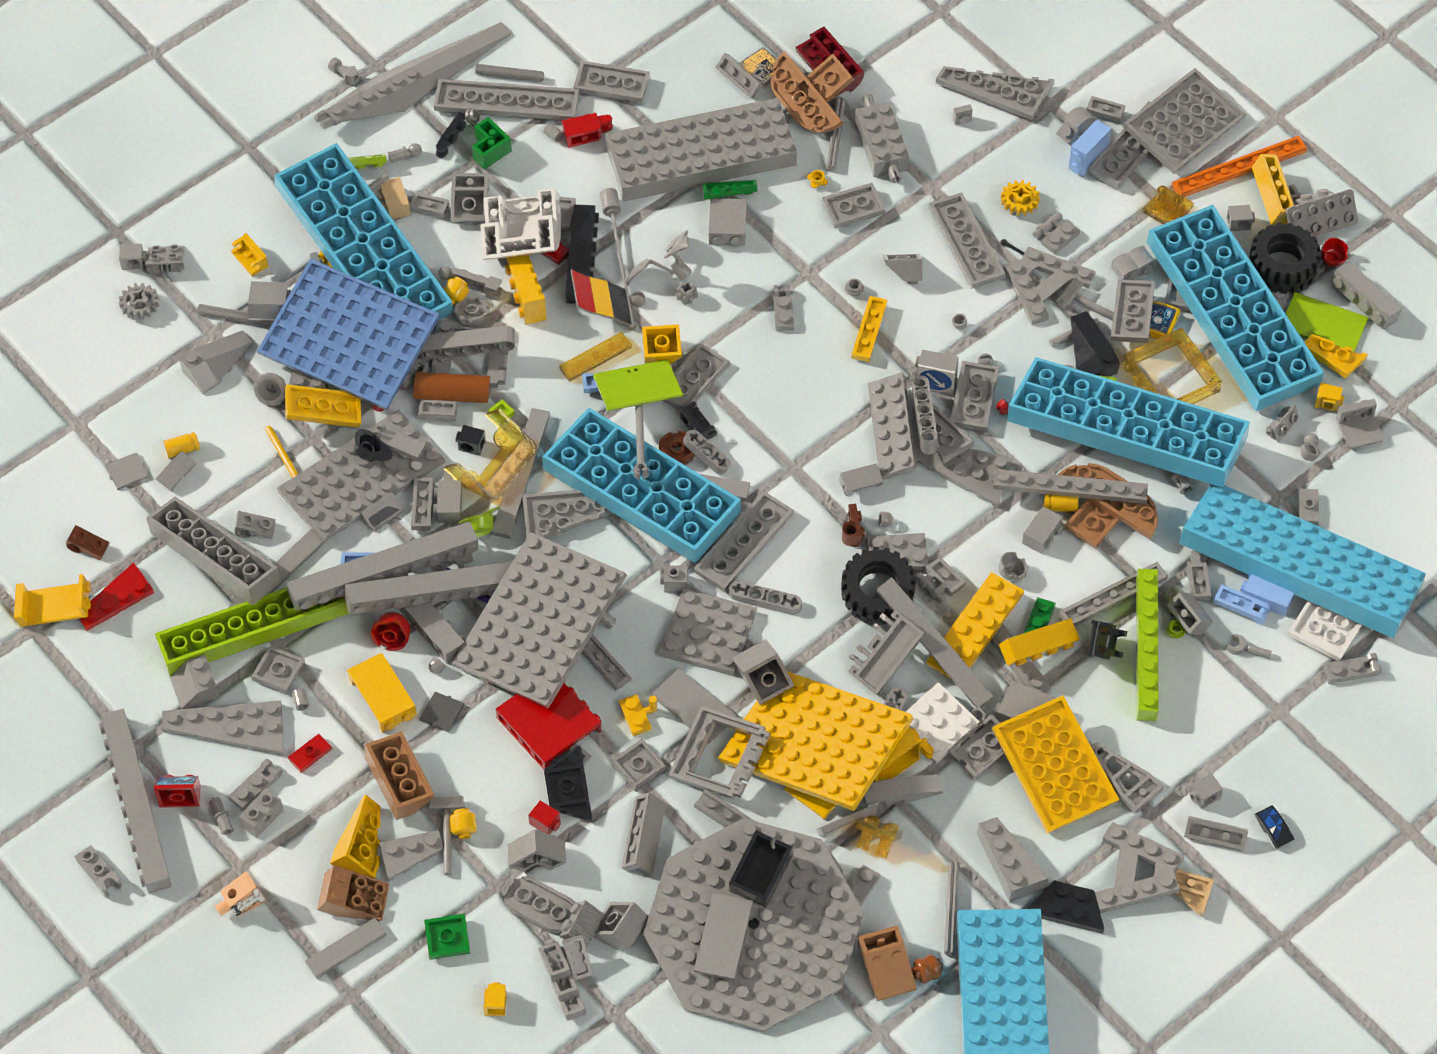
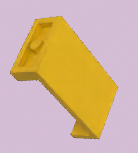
M79 574V583L31 591L26 588L24 583L16 584L15 620L20 627L88 617V609L91 607L89 592H91L90 581H87L83 574Z
M382 652L347 670L349 681L352 685L355 684L378 720L381 732L392 730L396 725L409 721L417 715L415 704Z

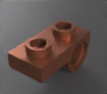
M856 503L849 504V522L842 526V542L847 546H861L862 538H865L864 527H860L859 523L862 522L861 510L857 511Z
M75 525L66 541V546L72 552H84L101 560L110 542Z

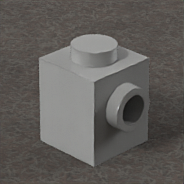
M687 565L664 566V573H660V585H664V592H682L683 588L688 589Z

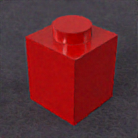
M541 800L528 814L529 824L543 833L550 835L553 831H557L561 825L560 812Z

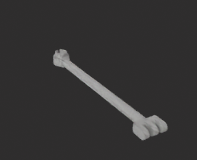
M643 405L635 406L637 464L634 466L633 471L634 477L640 480V470H642V479L644 480L649 476V469L645 464Z

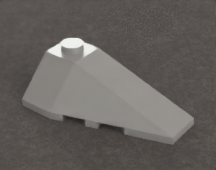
M242 330L194 348L179 358L182 372L202 394H205L221 383L223 376L233 369L232 366L251 348L253 341Z

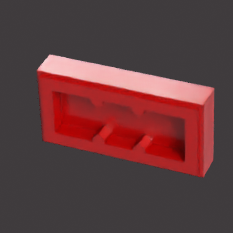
M318 733L288 756V760L302 773L331 751L332 747Z

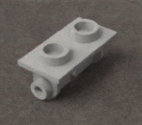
M1296 405L1284 407L1277 415L1276 420H1273L1266 428V434L1268 436H1275L1278 443L1299 419Z

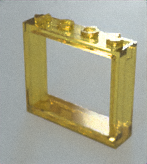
M1183 328L1125 354L1123 367L1126 372L1131 374L1134 383L1141 389L1158 394L1137 363L1177 345L1206 384L1195 391L1177 398V400L1195 404L1219 393L1221 390L1222 380Z

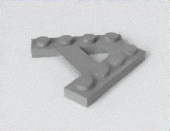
M1029 246L1021 260L1004 265V271L1031 325L1049 320V314L1043 302L1075 277L1084 282L1082 287L1089 289L1096 274L1094 270ZM1035 269L1051 275L1036 287L1029 276Z
M1112 822L1102 838L1103 842L1120 849L1115 887L1095 892L1100 913L1179 893L1180 889L1175 873L1183 862L1184 855ZM1138 858L1155 866L1153 877L1135 881Z

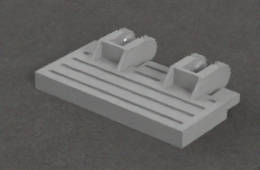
M896 609L891 614V617L896 620L895 622L884 613L880 616L883 621L892 626L888 632L880 624L874 623L873 627L884 637L882 638L876 634L867 648L872 653L860 644L856 647L859 652L868 657L863 663L856 655L851 654L849 656L860 668L858 669L852 665L848 672L877 696L926 634Z

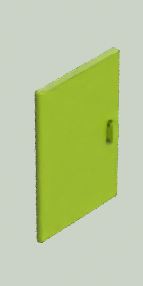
M1294 292L1286 311V316L1300 337L1308 339L1314 334L1331 340L1335 345L1345 348V346L1350 347L1353 352H1355L1366 323L1369 320L1367 316Z
M668 359L593 373L607 411L684 396Z

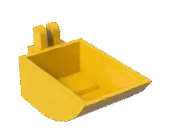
M908 727L874 782L895 778L920 760L921 754L927 759H931L933 757V747L927 742L926 738L921 739L914 728Z

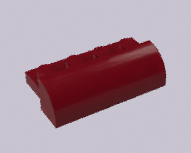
M825 26L811 33L810 39L795 47L798 55L812 71L832 54L836 56L855 79L836 96L846 90L851 93L860 85L864 78V71Z

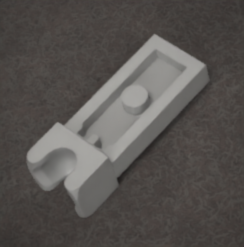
M92 845L74 856L77 863L105 898L110 896L107 892L110 886H115L119 890L122 889V883L118 876L109 868Z

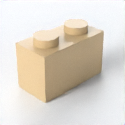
M401 178L389 179L381 184L380 189L377 190L379 200H383L384 203L382 205L391 218L397 219L411 215Z

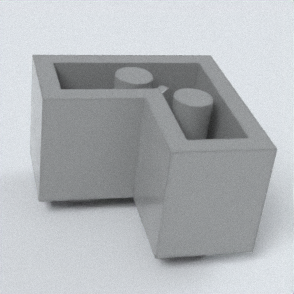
M531 830L529 833L508 844L509 866L523 872L537 864L553 870L566 863L565 840L543 833L541 830Z

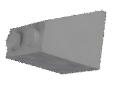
M766 639L732 658L740 675L759 705L794 686L778 653Z

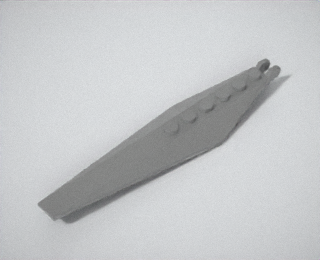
M500 22L374 76L325 111L322 110L316 113L314 119L317 122H321L320 126L323 129H327L345 121L404 112L437 88L438 79L449 80L508 38L511 32Z

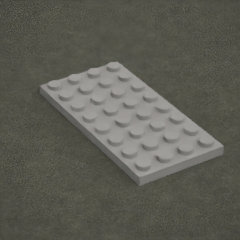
M399 409L367 430L374 433L377 426L381 423L426 443V449L418 461L392 451L393 456L389 461L375 460L369 462L363 460L355 453V439L353 438L277 488L278 493L323 543L362 518L361 512L389 492L397 495L412 485L414 478H423L445 463V458Z

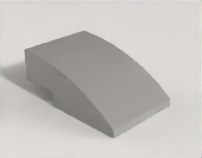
M452 173L451 222H485L484 198L489 197L488 173Z

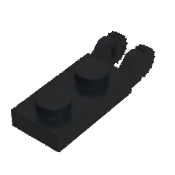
M458 112L442 134L438 143H436V156L443 159L446 157L448 147L456 142L459 132L464 131L467 124L464 113Z

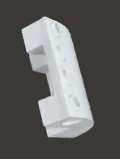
M555 188L538 190L537 196L507 200L502 196L484 198L485 224H481L483 260L552 252L558 249L561 237L560 196Z

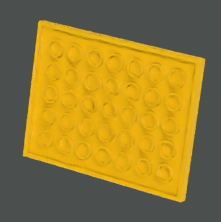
M787 671L794 686L761 705L756 701L744 718V720L764 726L766 731L771 734L765 747L758 746L763 749V752L757 764L750 763L755 766L752 774L855 811L914 720L913 715ZM736 730L719 755V761L736 768L751 734Z

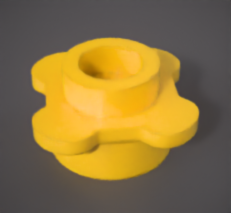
M815 170L807 176L812 188H817L821 185L825 186L828 183L824 172L820 170Z

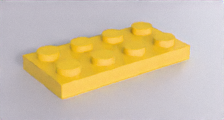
M286 385V419L360 428L361 402L359 398L344 391Z

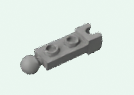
M442 266L438 271V275L442 280L455 279V277L461 278L468 283L467 287L469 289L485 294L486 298L497 301L502 294L503 288L499 287L502 280L492 276L486 278L483 275H477L465 269L455 267L452 271L448 266Z

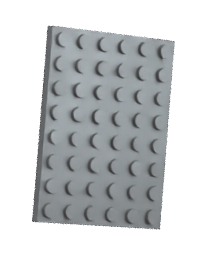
M530 532L464 641L465 644L461 646L452 661V664L459 669L549 708L627 574Z

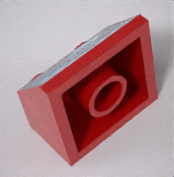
M166 775L157 778L154 784V791L159 808L200 807L201 784L198 776L185 775L175 777L173 775Z

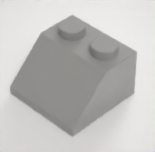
M205 655L185 661L170 676L181 709H188L220 698Z
M610 902L603 912V919L593 937L616 950H629L635 944L639 933L644 930L649 916L635 902Z

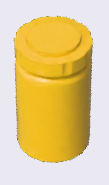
M195 432L163 441L169 459L176 457L181 451L187 454L194 450H200Z
M1044 494L1043 506L1053 512H1077L1078 497Z

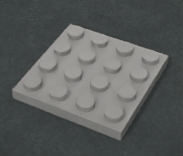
M683 588L659 656L734 676L737 667L732 658L743 652L757 614V608Z

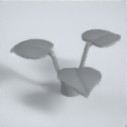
M688 230L674 238L665 249L667 252L664 256L665 259L671 255L675 258V261L670 265L672 269L652 259H645L632 269L627 278V285L629 286L630 281L649 264H654L671 275L675 273L681 281L684 280L692 270L684 263L677 252L689 249Z

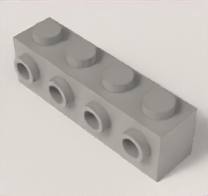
M1351 262L1336 269L1330 281L1337 290L1381 329L1396 322L1403 309Z

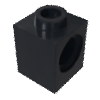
M463 425L461 432H457L455 439L458 443V450L480 456L486 442L485 430Z

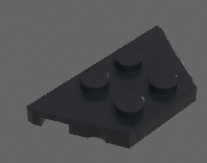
M577 746L574 751L566 756L564 755L555 764H551L544 769L549 806L562 814L591 822L593 820L581 746Z
M1054 880L1027 908L1041 909V919L1101 934L1104 932L1096 895L1092 889Z

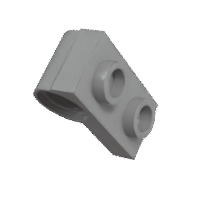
M238 511L234 529L235 535L240 538H249L252 535L272 539L276 519Z

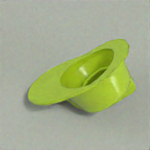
M501 506L480 515L466 518L458 524L470 521L477 538L485 536L493 528L492 513L499 510Z

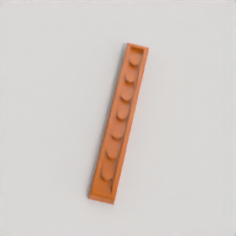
M1296 136L1173 181L1171 186L1181 199L1253 172L1252 166L1260 154L1277 155L1279 162L1306 153L1308 148L1300 136Z

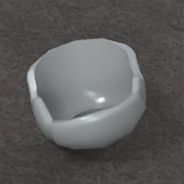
M1006 552L1001 556L999 572L1003 578L1017 582L1026 577L1028 566L1025 558H1018L1016 552Z

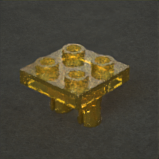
M1161 185L1157 188V194L1144 207L1143 213L1161 224H1165L1187 215L1193 208L1194 203L1168 187Z
M866 816L859 819L855 827L862 830L856 847L868 851L873 835L878 836L880 841L875 854L887 858L892 842L901 839L903 830H900L899 826L894 823L888 822L885 824L880 822V818L876 816Z

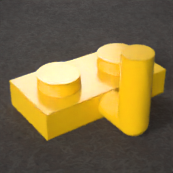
M637 694L618 700L632 736L651 730V725L646 715L657 711L656 696L649 697V706L645 708L642 707Z

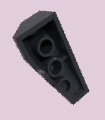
M1088 311L1071 316L1070 322L1076 369L1097 376L1109 377L1117 374L1120 361L1113 347Z

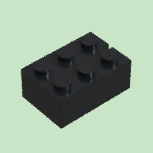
M755 830L729 882L730 891L767 908L794 855L793 846L776 839L774 842L775 849H773L772 837Z

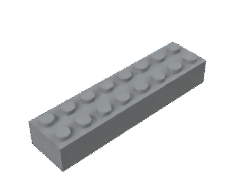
M176 496L146 518L150 533L251 605H254L281 584L277 566Z

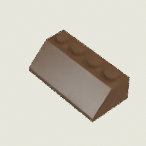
M402 731L365 744L364 758L396 820L415 814L434 797V793Z

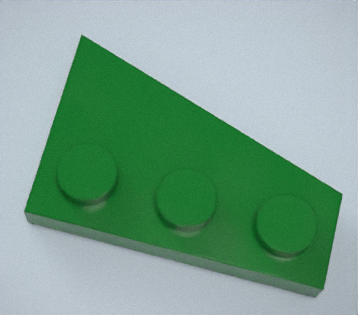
M756 180L702 183L704 200L739 194L750 195L758 192Z

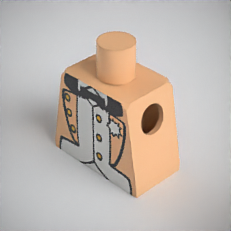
M245 872L221 890L225 900L215 907L221 916L230 910L236 916H240L264 903L266 899L249 874Z

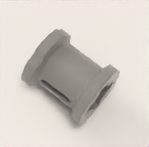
M1177 473L1172 475L1171 480L1180 488L1179 492L1182 495L1188 494L1195 488L1194 482L1190 481L1188 477Z

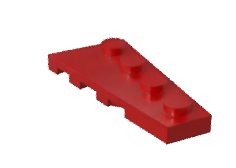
M133 562L90 601L91 607L88 609V617L78 618L85 630L89 631L154 593L153 588Z

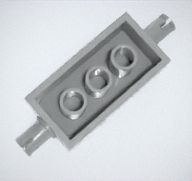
M866 94L862 97L865 107L855 109V125L874 177L889 174L891 182L895 183L894 178H896L898 183L902 180L900 172L906 171L909 168V155L890 102L876 105L873 95L869 94L870 99H868Z

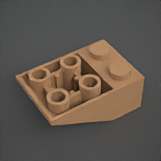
M333 865L324 874L317 910L338 917L365 920L376 918L377 921H382L389 883Z
M898 926L858 937V950L877 1001L917 990Z

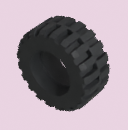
M1276 223V226L1272 224L1267 226L1266 230H1260L1258 235L1254 237L1249 260L1267 287L1272 289V292L1277 293V291H1280L1282 294H1287L1291 291L1294 293L1298 292L1299 289H1305L1307 285L1314 281L1321 259V248L1317 243V239L1314 236L1311 237V233L1307 229L1303 230V227L1299 225L1297 227L1293 226L1292 223H1287V225ZM1276 252H1286L1294 255L1299 262L1282 264L1272 259L1270 255Z
M873 547L871 551L866 548L862 550L861 555L856 553L852 556V561L849 560L842 573L841 596L842 600L845 601L846 608L852 610L854 617L860 616L861 621L865 623L870 620L872 624H878L879 621H883L880 617L882 613L896 621L891 617L894 611L885 600L867 596L860 588V581L871 573L886 574L892 577L913 601L916 579L913 575L914 570L912 566H908L909 561L905 557L901 559L899 552L894 551L892 553L890 548L884 547V550H879V547Z

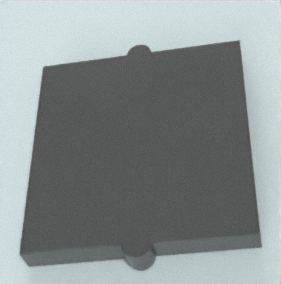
M434 692L419 721L431 725L432 728H439L449 732L464 703L451 698L450 695L445 696Z

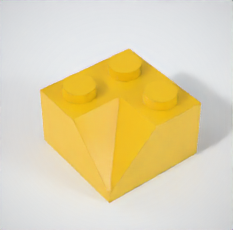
M679 324L642 327L645 364L667 359L672 364L682 357Z

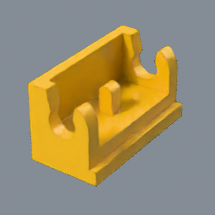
M245 233L243 234L244 236L232 243L235 248L231 252L247 272L254 276L269 267L267 256L251 237Z

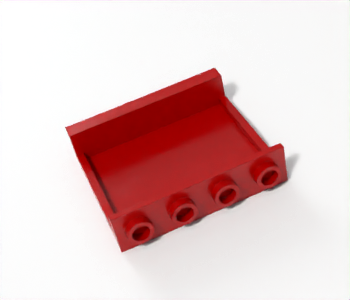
M565 681L549 708L517 694L496 708V717L543 770L551 765L552 760L594 730H597L598 733L602 732L600 717L589 710L588 704L584 700H580L577 697L576 691L571 686L568 687Z

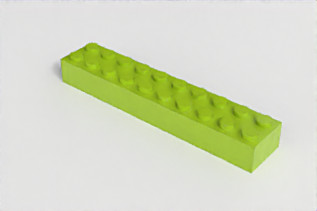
M286 587L265 595L254 605L246 601L157 632L155 637L169 676H171L187 660L205 655L208 663L349 613L345 597H337L326 603H319L308 609L296 611Z

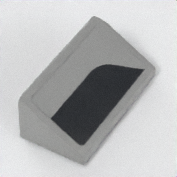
M389 492L361 512L362 520L373 531H376L402 513L404 508L395 495Z

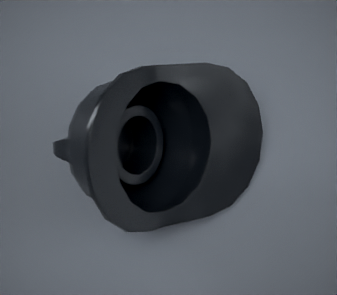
M359 429L355 432L354 450L361 459L369 462L375 460L389 461L392 459V450L373 432L366 429Z

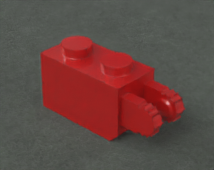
M597 113L562 120V130L568 148L599 141L602 137L601 133L612 130L613 119L611 115L597 116Z

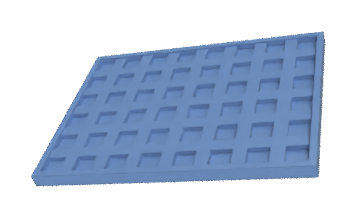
M310 258L259 346L257 353L375 406L388 410L439 320L440 315Z

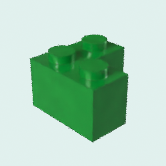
M489 117L474 126L475 137L478 142L472 145L473 160L484 170L512 152L511 138Z

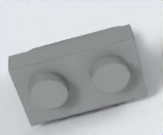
M1375 399L1344 404L1338 408L1336 422L1349 449L1383 442L1384 436L1374 416L1377 407Z

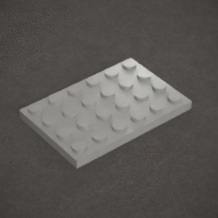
M1194 68L1126 121L1123 128L1167 169L1175 174L1243 120L1246 114L1202 73Z

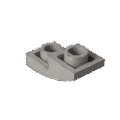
M181 451L164 468L156 480L172 492L181 479L185 478L197 463Z

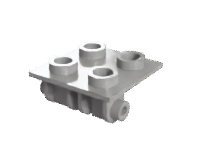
M174 244L167 247L156 245L148 248L145 262L147 272L160 273V265L162 273H164V265H166L167 273L170 272V267L171 272L184 270V263L182 261L185 246Z

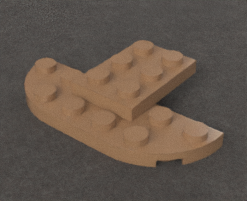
M784 51L777 58L772 68L773 74L770 80L775 96L779 98V101L794 120L807 131L826 133L841 127L844 124L843 121L829 106L828 102L855 79L834 54L829 56L809 75L805 76Z
M1093 463L1081 466L1075 464L1065 468L1058 474L1128 482L1110 469ZM1148 495L1146 504L1087 498L1086 502L1065 524L1064 529L1095 549L1120 521L1148 539H1151L1156 531L1158 522L1156 506Z

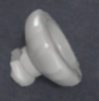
M265 373L256 378L253 390L257 399L264 405L276 406L285 400L286 383L282 377L275 373Z

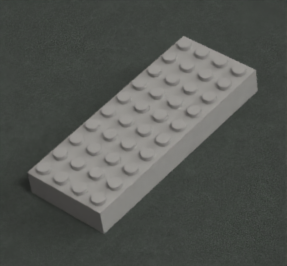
M779 98L605 134L607 152L623 202L701 186L702 183L720 182L797 165V150Z

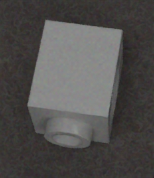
M1250 205L1228 206L1226 216L1228 228L1230 231L1251 230L1252 223L1255 222V213L1251 212Z
M142 243L120 244L119 261L121 269H144L147 251L143 250Z
M1210 774L1191 785L1190 798L1202 809L1221 799L1223 788L1214 775Z

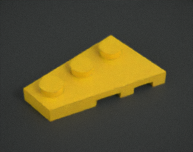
M1314 334L1304 341L1315 359L1345 379L1368 357V354L1364 352L1361 354L1353 352L1350 347L1345 346V348L1335 345L1333 341Z

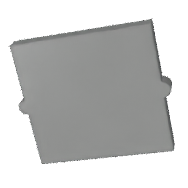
M137 452L106 464L110 473V480H113L117 490L148 478L144 469L145 465L141 462Z

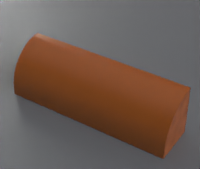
M416 372L413 399L488 403L491 393V376Z

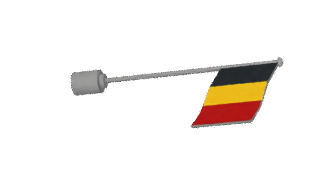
M606 188L600 192L603 214L612 219L624 288L605 280L585 276L571 269L576 305L583 311L614 319L634 330L637 325L634 324L615 216L621 211L619 197L616 189Z

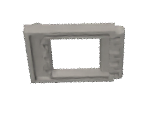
M438 320L436 334L504 326V323L484 322L480 325L468 326L457 321ZM509 351L489 353L487 375L481 376H491V387L498 388V385L505 384L507 355ZM452 357L433 359L431 373L450 374Z
M701 706L668 775L672 779L704 790L706 789L730 799H734L735 796L741 798L747 786L742 780L749 782L755 766L750 763H758L763 749L758 746L765 747L771 734L762 725ZM717 723L751 734L728 785L693 773Z

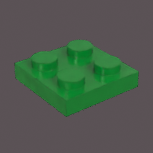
M465 913L424 920L430 960L471 954Z

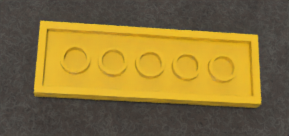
M993 572L989 574L944 636V639L969 668L973 666L1024 595L1023 589ZM930 656L926 661L927 666L950 678L936 660Z

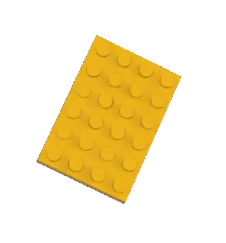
M1064 695L993 726L992 730L1047 834L1119 801Z

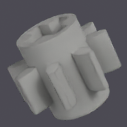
M690 281L681 282L680 288H675L677 301L681 300L684 305L693 303L694 298H698L697 285L693 286Z

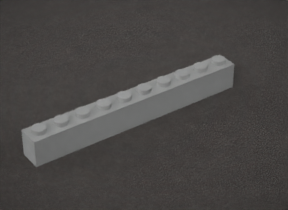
M469 521L287 582L288 594L296 611L305 610L313 605L326 603L337 597H344L345 584L402 577L405 574L415 573L423 568L433 567L447 560H454L465 554H472L478 550V538Z
M513 561L345 584L344 597L348 613L350 615L371 611L380 612L385 609H400L402 607L420 606L428 603L437 604L442 601H457L463 598H477L485 595L492 596Z
M124 708L102 714V722L99 723L101 734H106L107 739H104L103 742L106 751L110 750L111 756H107L110 768H115L112 776L115 785L119 784L120 789L116 790L119 802H124L121 810L123 817L128 818L129 821L125 825L128 836H133L130 844L133 853L137 852L138 855L134 859L137 870H142L143 875L139 876L142 887L146 886L148 894L170 888L172 884Z

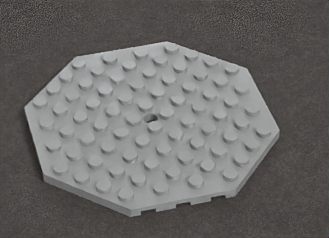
M742 818L667 858L643 936L685 1011L766 1032L780 1022H785L798 1015L797 1013L804 1009H809L822 1002L828 996L842 991L864 911L822 839ZM755 830L772 837L773 849H775L774 842L776 839L793 846L794 855L768 907L766 908L753 902L749 921L756 919L759 921V926L755 929L747 927L735 981L695 973V963L712 893L746 899L731 892L729 882Z

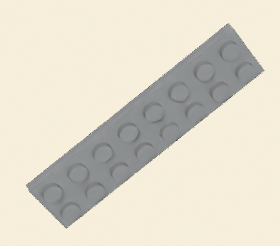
M438 79L434 111L466 113L467 109L473 108L484 115L567 120L576 117L579 89Z

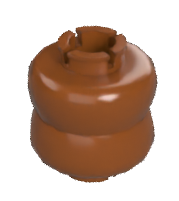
M929 954L924 958L916 959L911 970L916 980L926 984L931 980L941 977L943 964L939 958Z

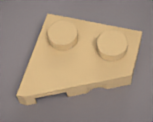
M1178 869L1175 876L1180 892L1175 893V895L1199 916L1203 917L1214 880Z

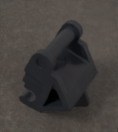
M1092 620L1091 637L1088 651L1085 652V655L1110 660V656L1123 658L1124 652L1116 650L1115 647L1117 637H1127L1128 631L1116 629V625Z

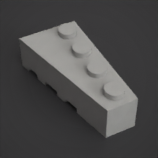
M998 817L978 823L977 835L1009 902L1047 888L1049 878Z

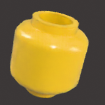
M458 277L449 279L444 287V291L452 300L453 306L457 302L463 301L469 293L468 283Z
M470 809L455 810L454 814L450 816L451 833L459 836V839H469L471 834L477 831L476 816Z

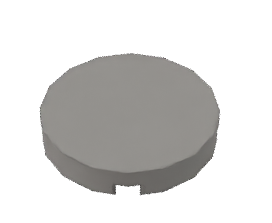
M465 298L463 301L455 304L453 310L454 318L463 325H480L489 319L490 306L480 298H476V300Z

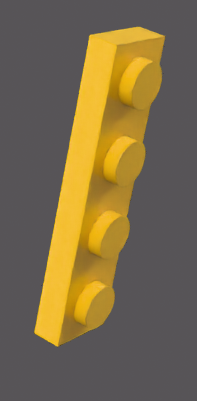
M869 296L852 351V359L870 362L887 307V299Z

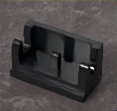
M691 402L679 408L680 419L689 431L696 430L707 440L717 435L714 425H710L700 412L696 402Z

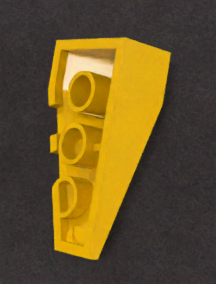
M364 795L334 849L330 864L375 878L380 864V856H377V847L380 846L378 828H380L381 806L369 796Z

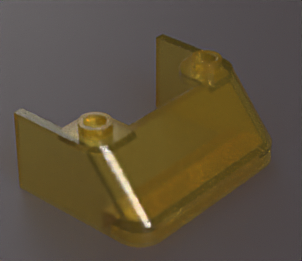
M501 409L487 412L485 415L498 427L494 433L493 440L500 450L479 476L474 471H467L459 463L444 467L455 480H461V484L465 489L489 500H497L504 495L537 450L536 443Z

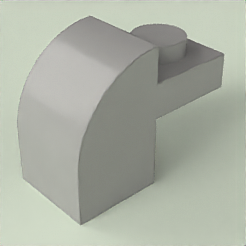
M1077 107L1064 117L1066 121L1056 134L1067 144L1072 145L1082 131L1085 132L1098 119L1087 109Z

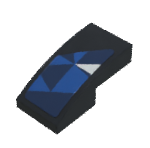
M1273 805L1254 814L1263 832L1266 831L1275 849L1295 840L1284 819Z

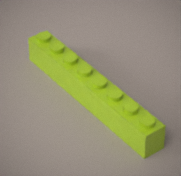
M1138 568L1136 577V720L1156 721L1159 712L1158 569Z

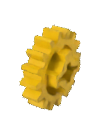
M1014 180V184L1009 182L1007 187H1003L1000 198L1001 205H1004V210L1010 209V214L1016 212L1017 216L1020 213L1026 216L1027 211L1033 213V209L1038 208L1040 192L1036 191V186L1031 187V182L1024 184V180L1021 183Z

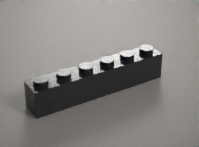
M574 204L565 291L566 303L576 304L571 269L594 278V271H591V268L595 267V256H593V253H596L597 242H594V238H598V227H595V224H599V213H596V205Z

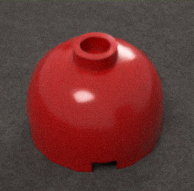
M386 612L375 620L370 634L377 646L387 647L386 650L398 651L403 649L408 643L411 628L408 620L403 615L396 612Z

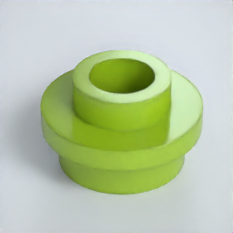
M1172 620L1166 628L1167 634L1175 639L1183 637L1186 633L1185 628L1178 620Z

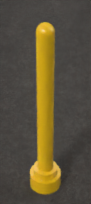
M267 426L265 428L266 433L291 477H295L298 475L296 468L273 428Z

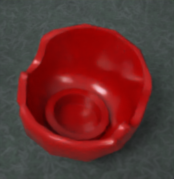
M1329 238L1321 248V259L1328 266H1342L1348 258L1349 247L1339 238Z

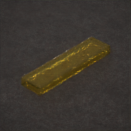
M620 332L559 365V369L570 382L631 349L632 344Z

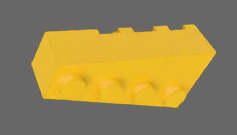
M529 255L506 257L507 264L504 265L506 275H510L511 278L509 279V285L511 290L514 289L515 291L513 293L515 304L520 306L518 308L520 319H524L525 325L547 320L545 297L541 292V286L538 284Z

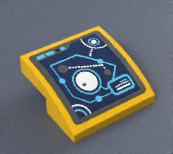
M1153 301L1149 333L1153 339H1170L1181 313L1180 309Z

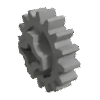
M134 283L133 288L127 286L128 291L123 290V296H119V306L122 309V313L127 314L128 318L134 316V320H137L138 317L144 320L145 315L151 317L150 312L156 313V307H159L160 300L156 289H152L151 285L145 287L144 283L140 286Z

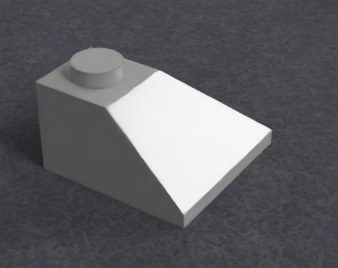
M920 254L883 255L885 264L903 281H907V284H918V281H922V258Z

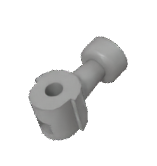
M337 57L331 59L328 69L342 74L345 84L353 86L359 82L358 71L355 66L347 68L342 65L341 60Z

